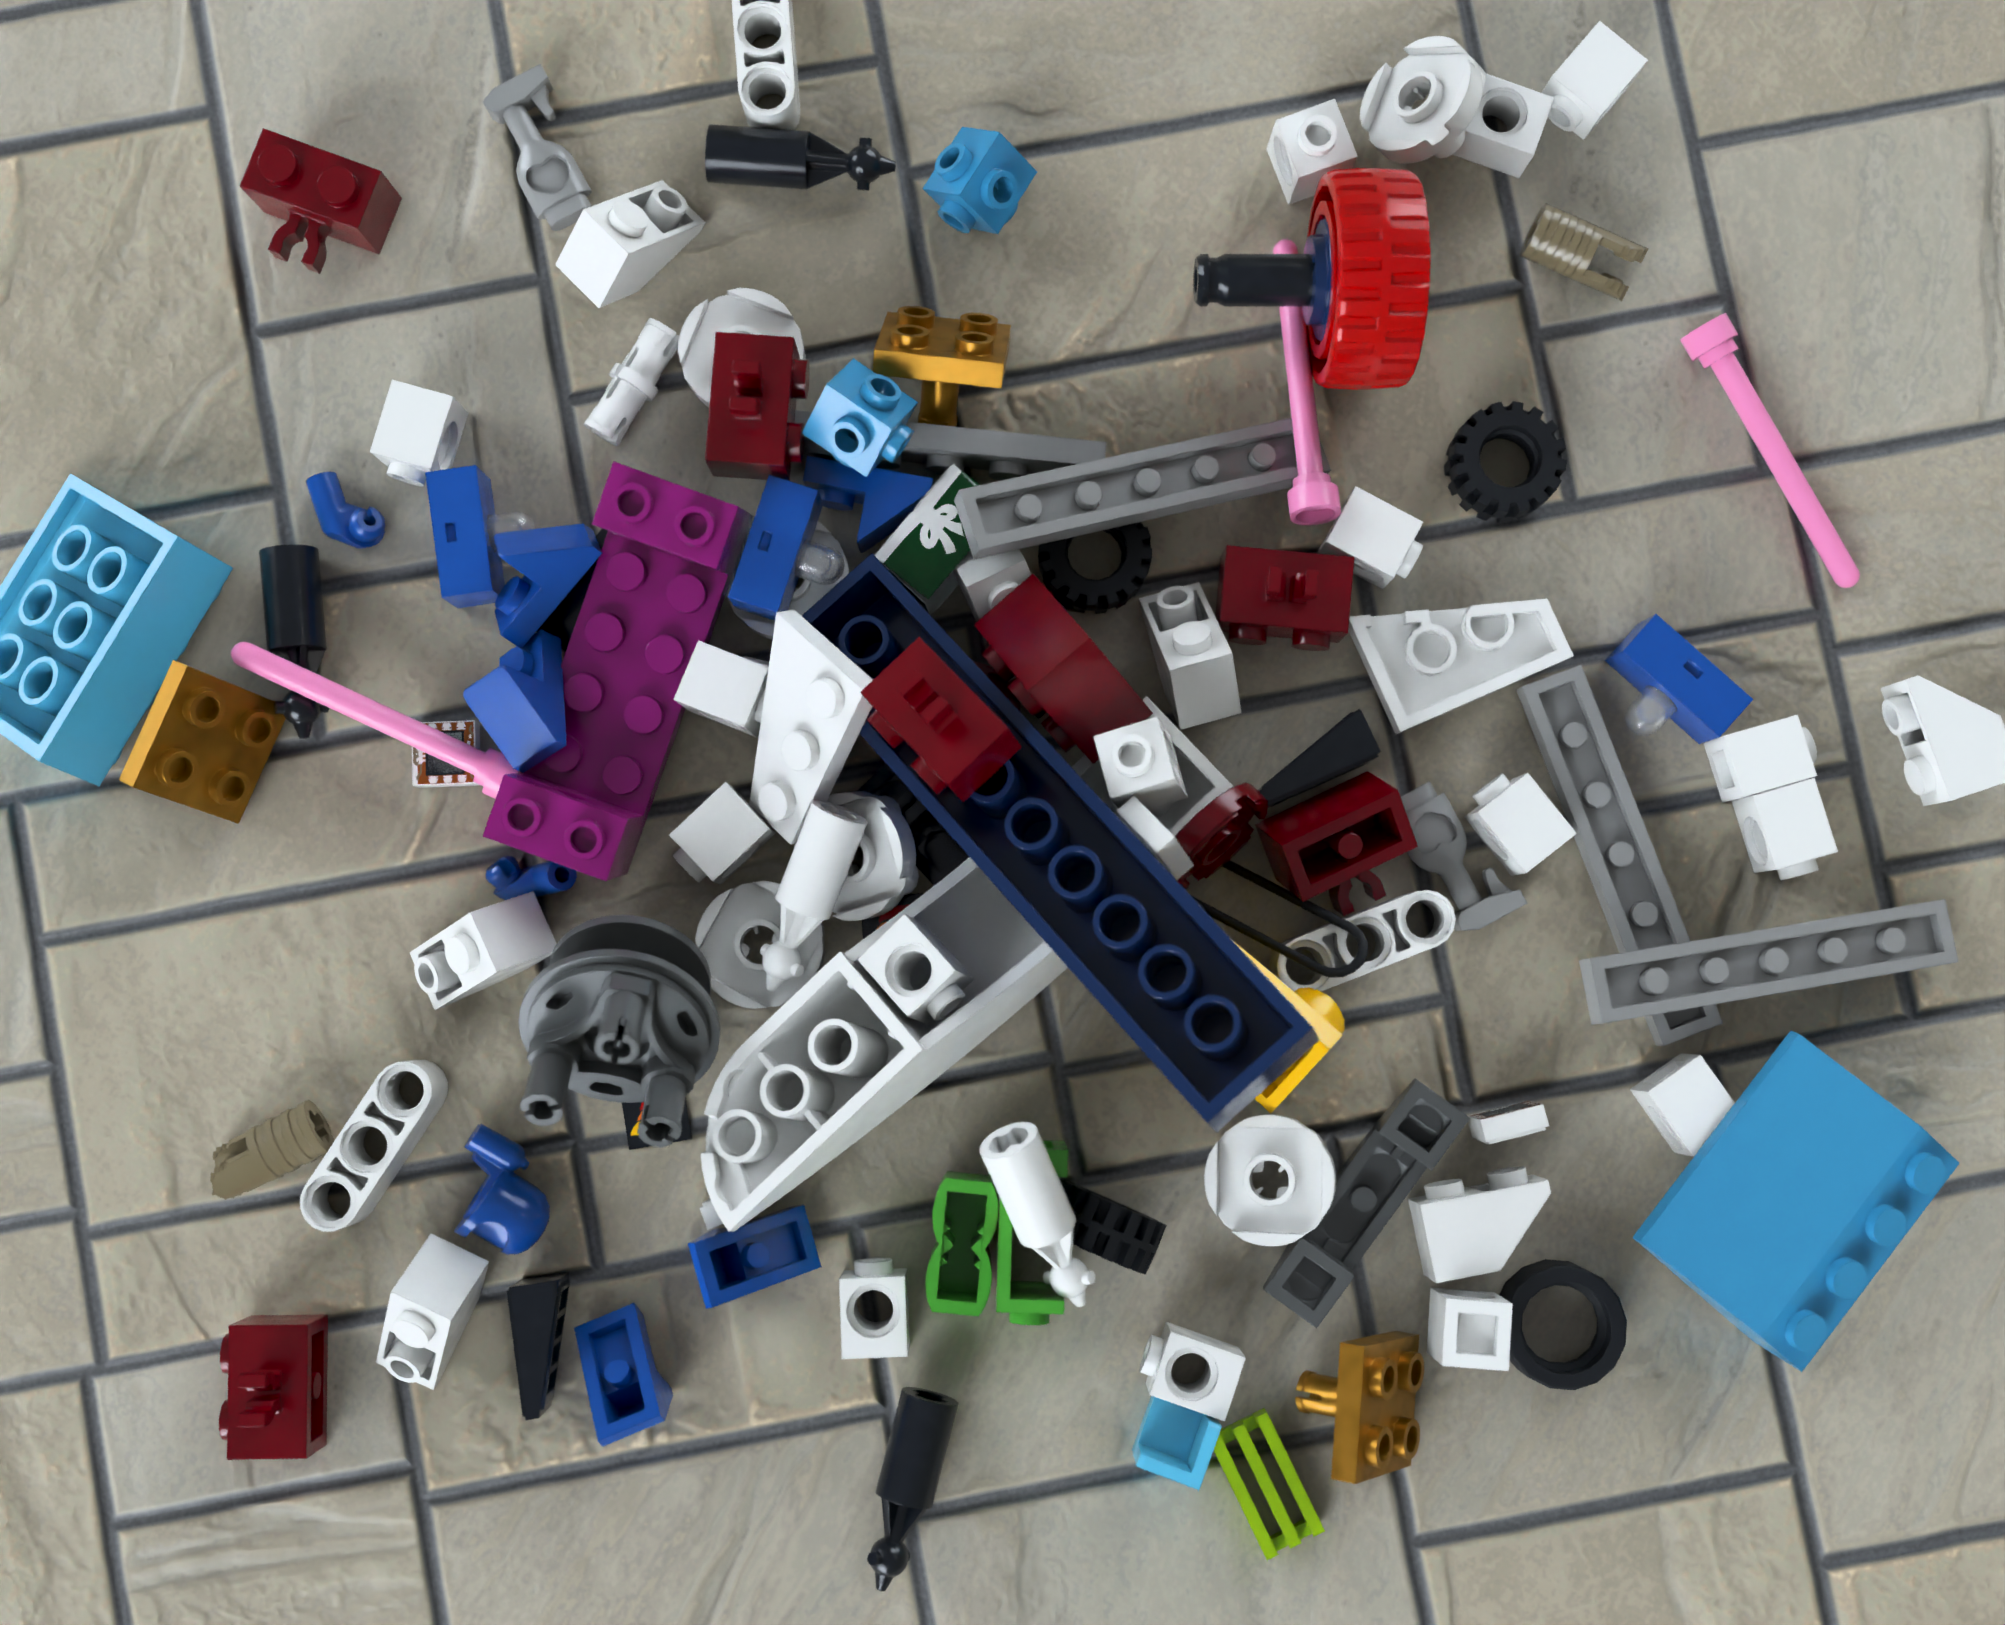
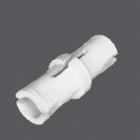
M653 318L647 320L636 343L622 364H614L609 372L612 378L597 406L594 407L590 416L584 422V426L590 429L591 432L615 446L620 445L631 422L645 401H653L659 391L655 385L678 349L679 335H676L674 330Z

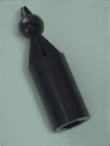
M710 124L706 136L705 170L708 183L809 189L848 173L857 182V190L869 191L871 182L875 181L880 175L895 172L896 162L881 156L872 147L871 138H860L859 146L853 148L849 153H845L810 131Z
M277 545L263 548L259 551L267 651L317 673L327 649L319 550L309 545ZM292 690L285 695L283 701L274 702L275 714H283L293 724L299 739L309 738L313 722L317 720L320 713L329 711L328 707Z
M916 1387L902 1388L875 1491L882 1498L885 1535L874 1543L867 1556V1561L875 1571L876 1589L879 1591H886L893 1578L904 1571L910 1560V1552L903 1541L925 1511L933 1506L959 1404L949 1396Z

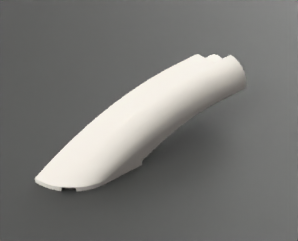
M1146 696L1143 702L1153 712L1147 719L1158 716L1171 736L1188 798L1149 809L1175 836L1200 810L1234 786ZM1084 755L1072 768L1114 814L1118 816L1119 814L1116 812L1118 808L1112 802L1108 793L1100 759L1093 764ZM970 857L904 910L847 952L843 953L840 951L755 1031L723 1067L713 1086L704 1112L709 1119L706 1133V1152L701 1153V1164L711 1202L729 1232L736 1231L897 1111L993 1033L1068 968ZM904 914L925 923L975 978L963 990L966 996L961 1005L943 1020L935 1021L933 1019L929 1024L907 1017L858 961ZM928 958L920 960L912 968L910 983L914 991L924 987L931 977L932 968Z

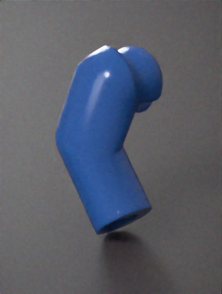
M335 472L318 473L306 480L321 530L327 537L355 548H369L377 545L383 539L386 526L383 515L377 509L370 506L366 510L346 503Z
M504 856L488 867L485 876L486 880L495 887L493 894L500 899L508 900L534 891L536 897L567 891L575 884L577 873L576 870L551 861L521 869L514 857Z

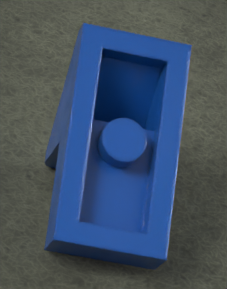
M807 456L803 476L805 486L819 491L823 507L851 511L853 510L854 503L863 504L857 535V545L860 553L869 550L893 533L909 513L914 511L919 501L934 485L933 478L879 468H875L865 477L855 469L844 466L838 461Z
M584 523L502 532L494 536L500 558L524 575L522 578L519 576L511 578L502 588L495 602V615L500 634L521 649L602 554L594 531Z
M542 629L536 632L522 649L516 646L499 658V667L466 688L463 692L466 703L513 769L523 773L567 746L563 668L561 667V638Z
M804 1204L792 1206L748 1221L734 1232H729L726 1227L711 1230L688 1243L705 1308L716 1307L822 1267Z
M632 1303L574 1327L596 1436L602 1447L665 1421L673 1392L670 1385L656 1370L644 1315L636 1304Z

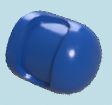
M478 1124L464 1148L473 1153L471 1156L472 1160L487 1174V1177L474 1195L463 1215V1219L457 1225L454 1232L464 1238L472 1232L495 1247L500 1248V1252L507 1255H517L530 1249L540 1239L549 1222L550 1206L546 1195L539 1188L514 1173L519 1168L526 1170L529 1166L523 1147L489 1127Z

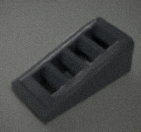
M1358 709L1355 712H1350L1258 789L1268 800V808L1362 767L1379 757L1378 754L1381 751L1362 711Z
M569 1272L524 1278L510 1286L509 1290H507L522 1416L526 1420L540 1418L552 1405L570 1286Z

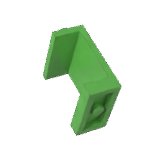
M1042 1140L1058 1177H1068V1148L1065 1141ZM999 1196L996 1313H1009V1322L1014 1324H1049L1050 1314L1064 1315V1297L1058 1295L1051 1285L1045 1284V1282L1011 1281L1012 1223Z

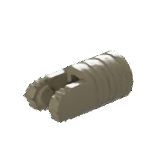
M1545 203L1529 229L1521 248L1520 257L1622 301L1629 287L1624 285L1621 279L1607 273L1599 274L1588 269L1598 246L1601 245L1612 250L1615 256L1629 262L1637 261L1639 263H1642L1649 248Z
M310 1100L298 1104L297 1107L288 1109L280 1113L279 1116L272 1117L264 1121L263 1124L248 1129L245 1133L229 1140V1143L217 1147L216 1151L213 1152L215 1168L210 1178L213 1188L212 1195L224 1198L225 1200L241 1196L244 1192H249L269 1181L277 1180L283 1177L284 1174L299 1169L300 1166L317 1160L320 1156H325L332 1146L334 1138L320 1109Z

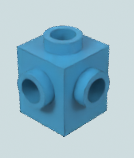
M961 127L952 143L938 156L935 162V170L926 182L923 190L940 206L938 215L952 228L966 234L971 229L998 234L1003 225L1014 216L1019 200L1037 171L1000 132Z
M853 358L826 384L802 434L830 452L842 465L853 468L867 477L884 458L893 464L902 454L914 434V430L906 426L918 402L902 392L893 380L884 375L874 373Z

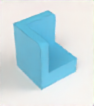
M1151 1396L1132 1447L1136 1466L1200 1490L1221 1431L1219 1420Z

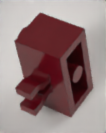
M264 128L261 131L240 183L243 191L264 213L287 221L286 224L275 232L268 250L276 258L288 262L293 246L303 242L305 237L308 247L301 262L308 270L319 274L326 261L325 241L327 236L380 255L402 200L382 171Z
M715 332L705 462L713 476L767 480L768 475L790 481L791 462H802L805 435L802 434L804 423H795L796 399H807L810 367L809 360L800 359L794 337Z
M1227 545L1220 557L1215 617L1222 632L1229 633L1228 641L1237 644L1263 645L1266 644L1267 636L1291 638V647L1300 650H1329L1330 642L1339 643L1348 634L1354 557Z
M920 637L860 692L876 710L866 720L894 749L904 740L919 755L910 766L937 795L948 786L964 802L1022 748L1010 729Z
M1369 771L1255 824L1275 879L1302 902L1329 890L1332 905L1342 916L1355 911L1349 900V892L1353 887L1350 879L1355 877L1363 882L1365 893L1377 901L1387 895L1381 880L1370 869L1418 847L1399 791Z
M328 1314L251 1315L229 1325V1333L224 1336L220 1348L221 1370L224 1374H228V1400L223 1402L219 1415L220 1437L222 1440H227V1460L307 1459L326 1446Z

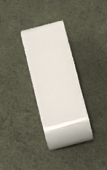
M732 0L738 92L748 126L795 130L800 120L801 111L792 0ZM765 34L775 35L779 38L777 43L769 48L762 49L752 46L756 38ZM767 94H779L784 97L782 103L776 108L768 110L755 106L757 101Z
M1422 890L1403 894L1344 917L1343 919L1353 923L1355 926L1362 925L1368 928L1374 935L1376 943L1371 957L1366 959L1364 964L1354 973L1347 976L1329 978L1316 973L1308 983L1303 985L1297 984L1287 974V957L1276 951H1273L1271 954L1269 970L1292 991L1307 987L1319 991L1327 990L1439 946L1454 931L1456 921L1454 908L1449 900L1440 893ZM1416 902L1428 906L1434 916L1433 929L1424 938L1417 937L1411 933L1406 922L1407 911ZM1332 923L1282 942V944L1293 950L1297 948L1308 950L1312 953L1316 962L1330 968L1343 967L1355 959L1350 955L1346 946L1347 934L1349 932Z
M428 1060L396 1062L387 1066L377 1076L304 1186L300 1196V1210L304 1219L313 1228L323 1232H334L365 1220L374 1210L444 1104L448 1094V1081L444 1071L437 1064ZM408 1072L416 1074L424 1086L423 1097L416 1107L408 1105L399 1093L400 1082ZM371 1127L379 1129L387 1140V1151L380 1161L372 1159L364 1148V1137ZM334 1182L343 1185L350 1195V1207L344 1216L336 1213L328 1202V1191Z

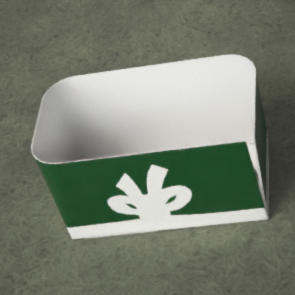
M954 464L942 474L919 501L914 511L909 513L874 555L929 615L934 613L959 585L953 570L970 551L954 499L960 489L980 484Z

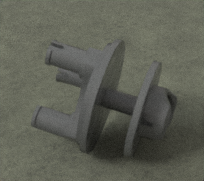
M610 915L581 923L559 940L551 954L548 967L541 971L528 986L519 1011V1032L524 1047L528 1052L527 1059L531 1066L520 1108L521 1111H525L524 1117L529 1122L540 1126L558 1123L563 1117L567 1089H571L577 1093L604 1101L622 1103L644 1102L637 1133L639 1138L648 1145L662 1148L671 1145L673 1138L677 1140L680 1137L685 1097L693 1090L694 1083L711 1067L718 1052L721 1035L719 1015L710 997L711 973L709 965L700 949L687 936L677 929L654 919L634 915Z

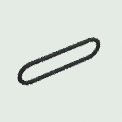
M1231 860L1222 867L1349 932L1358 943V953L1355 959L1348 965L1340 968H1330L1321 965L1193 897L1210 917L1313 972L1329 978L1344 977L1354 973L1364 964L1368 954V941L1362 930L1353 923L1308 900L1302 902L1289 890Z

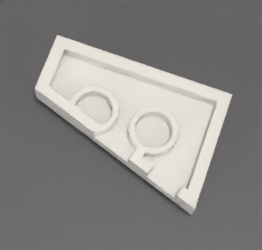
M1547 598L1471 605L1468 608L1436 611L1425 609L1405 611L1403 614L1349 616L1348 631L1396 735L1574 656Z
M794 609L776 612L749 805L790 845L797 842L812 801H827L872 708L871 704L860 692L873 681L871 677Z

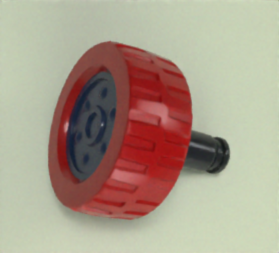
M1353 168L1334 169L1326 172L1321 177L1314 195L1304 254H1223L1217 258H1209L1208 254H1200L1195 259L1193 272L1195 303L1200 307H1207L1208 303H1218L1225 307L1302 306L1303 318L1307 326L1312 376L1319 386L1332 389L1372 390L1399 388L1407 384L1416 370L1421 354L1429 304L1431 267L1430 227L1423 186L1415 173L1404 169Z

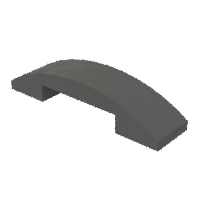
M1415 1078L1380 1117L1336 1174V1191L1332 1206L1317 1228L1294 1243L1288 1244L1265 1282L1263 1290L1315 1328H1318L1355 1277L1352 1270L1425 1170L1427 1168L1431 1171L1434 1169L1470 1117Z

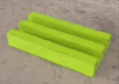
M1262 1408L1222 1428L1214 1452L1266 1560L1279 1555L1277 1551L1287 1546L1291 1549L1301 1544V1539L1311 1534L1315 1537L1325 1532L1266 1409ZM1259 1427L1304 1517L1303 1520L1292 1524L1249 1435V1432ZM1235 1439L1238 1440L1281 1531L1269 1536L1225 1445Z

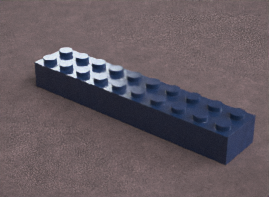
M873 553L802 615L804 619L873 680L920 637L1010 729L1022 748L964 802L948 786L938 795L910 766L919 755L904 740L894 749L867 720L860 731V735L1213 1130L1218 1132L1319 1041L1313 1026ZM873 707L871 708L866 719H868L876 711Z

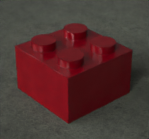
M1031 574L974 624L990 644L981 653L1006 683L1014 676L1017 677L1008 688L1033 717L1036 715L1039 719L1046 712L1050 715L1041 724L1066 753L1077 745L1085 756L1095 764L1099 760L1093 736L1146 720L1153 714L1093 640L1034 574Z

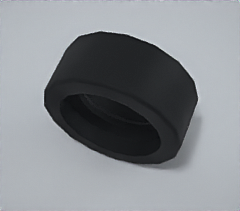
M1545 1259L1522 1267L1505 1282L1499 1295L1513 1304L1509 1360L1516 1369L1528 1378L1548 1388L1577 1390L1597 1383L1616 1366L1626 1345L1627 1319L1619 1296L1602 1277L1570 1261ZM1555 1285L1569 1286L1582 1292L1593 1305L1597 1317L1596 1334L1589 1348L1578 1358L1564 1363L1549 1362L1537 1356L1527 1345L1522 1331L1523 1312L1529 1300L1540 1290Z

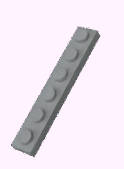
M796 410L795 423H804L805 427L812 412ZM907 422L906 426L914 430V434L902 454L893 464L884 458L876 468L898 469L901 467V461L926 464L927 471L942 475L954 464L962 471H964V468L989 470L988 476L990 478L1001 481L1105 458L1107 442ZM805 436L804 459L807 460V456L837 461L830 452Z
M1292 419L1278 420L960 489L954 499V503L973 559L1292 488V481L1298 476ZM1320 441L1323 472L1328 474L1331 468Z
M1582 665L1518 688L1516 690L1567 821L1577 833L1574 835V839L1619 953L1690 942ZM1716 1004L1645 1016L1656 1046H1665L1723 1024Z
M1945 899L1579 960L1591 1025L1959 962Z

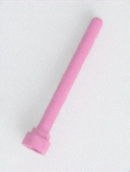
M1283 239L1275 244L1273 254H1298V249L1293 241ZM1279 306L1298 476L1292 481L1293 488L1287 493L1290 521L1298 525H1319L1333 521L1340 516L1339 489L1336 484L1331 482L1330 475L1323 472L1307 326L1303 318L1302 306Z
M1726 313L1721 314L1681 338L1680 341L1692 362L1699 359L1704 369L1711 366L1834 582L1842 588L1853 587L1859 581V569L1737 360L1734 352L1739 348L1733 338L1738 333Z
M239 642L231 650V658L236 665L475 775L473 782L483 786L482 793L496 799L504 774L521 773L513 769L502 752L493 748H489L486 752L477 749L252 643Z

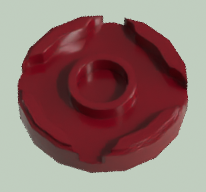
M1243 783L1232 787L1216 797L1175 835L1194 865L1177 880L1185 890L1188 889L1190 884L1186 880L1187 877L1193 875L1197 881L1203 878L1207 879L1226 864L1249 841L1254 829L1248 822L1254 814L1259 820L1264 819L1267 815L1268 800L1253 785Z

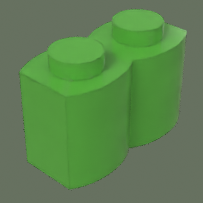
M947 1171L939 1184L933 1205L932 1221L937 1242L932 1250L927 1268L926 1296L932 1312L979 1317L985 1308L991 1290L992 1259L988 1245L993 1238L998 1221V1192L990 1175Z

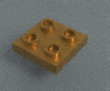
M900 307L897 313L887 312L874 348L873 372L889 377L922 380L918 423L956 426L958 420L956 413L959 384L1002 389L1009 351L1011 325L999 324L995 316L985 313H965L960 316V319L935 317V312L925 307Z
M173 660L119 781L133 788L239 824L286 718L283 714H275V701Z
M1391 1331L1340 1342L1338 1378L1317 1374L1308 1370L1304 1371L1299 1377L1296 1390L1310 1393L1309 1398L1295 1397L1299 1412L1335 1417L1331 1479L1358 1484L1411 1466V1459L1415 1456L1420 1441L1419 1423L1414 1419L1415 1397L1424 1377V1360L1422 1355L1418 1353L1419 1334Z

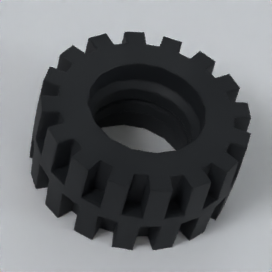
M1515 401L1509 406H1503L1502 402L1494 403L1486 410L1480 409L1473 414L1457 431L1446 452L1448 461L1444 465L1445 476H1450L1451 483L1447 486L1451 495L1458 494L1461 497L1462 502L1459 505L1466 512L1472 508L1478 512L1476 518L1487 521L1493 517L1497 518V523L1509 522L1513 518H1518L1519 520L1542 506L1557 490L1562 482L1560 476L1566 471L1567 459H1562V453L1566 450L1564 438L1556 439L1554 433L1559 428L1554 421L1551 420L1546 424L1540 419L1544 412L1538 408L1533 407L1530 411L1523 410L1524 403ZM1504 438L1515 442L1524 450L1529 460L1530 470L1523 483L1514 487H1504L1494 483L1485 475L1480 465V454L1487 442Z
M1142 522L1102 530L1110 534L1118 542L1121 550V563L1114 573L1100 580L1087 579L1079 575L1071 567L1068 559V548L1075 537L1040 544L1038 549L1039 570L1048 591L1051 590L1055 594L1056 600L1061 604H1068L1074 607V611L1085 613V610L1095 611V614L1106 613L1108 609L1114 607L1118 609L1125 605L1141 589L1151 565V536L1148 527H1144Z
M1059 1178L1076 1216L1073 1245L1122 1267L1146 1274L1156 1254L1166 1225L1110 1198Z

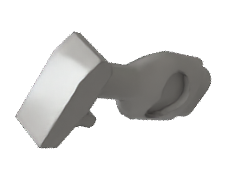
M539 64L493 88L483 100V104L494 121L507 124L521 150L516 169L518 183L539 220L546 219L553 231H559L576 223L583 209L592 206L587 198L592 191L571 153L559 144L544 140L528 112L536 106L548 121L556 119V115L549 105V93L553 90V87L543 67Z
M1429 781L1401 796L1418 847L1408 851L1407 854L1418 867L1441 876L1459 911L1455 912V931L1479 930L1528 904L1521 890L1512 891L1502 884L1491 867L1484 869L1482 872V878L1489 896L1481 898L1463 865V857L1467 845L1465 830L1445 793L1437 795Z

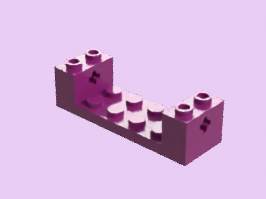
M613 461L592 521V525L605 529L608 532L601 550L602 554L598 558L561 664L563 669L567 746L524 773L504 774L483 837L603 881H609L628 873L685 712V708L673 699L698 640L709 644L754 517L739 506Z

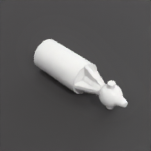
M813 800L775 896L776 901L781 904L780 940L771 945L764 944L760 949V954L763 956V967L767 972L766 989L775 992L784 980L793 976L798 978L803 974L804 967L801 965V955L797 947L823 920H828L831 917L867 825L866 819L846 808L820 800Z
M1017 1122L1001 1127L982 1142L979 1150L1020 1243L1025 1247L1034 1249L1052 1265L1051 1270L1044 1272L1043 1280L1045 1284H1050L1058 1295L1068 1298L1077 1307H1082L1086 1303L1085 1290L1088 1284H1094L1095 1273L1088 1271L1082 1261L1072 1257L1076 1216L1038 1129L1030 1122Z

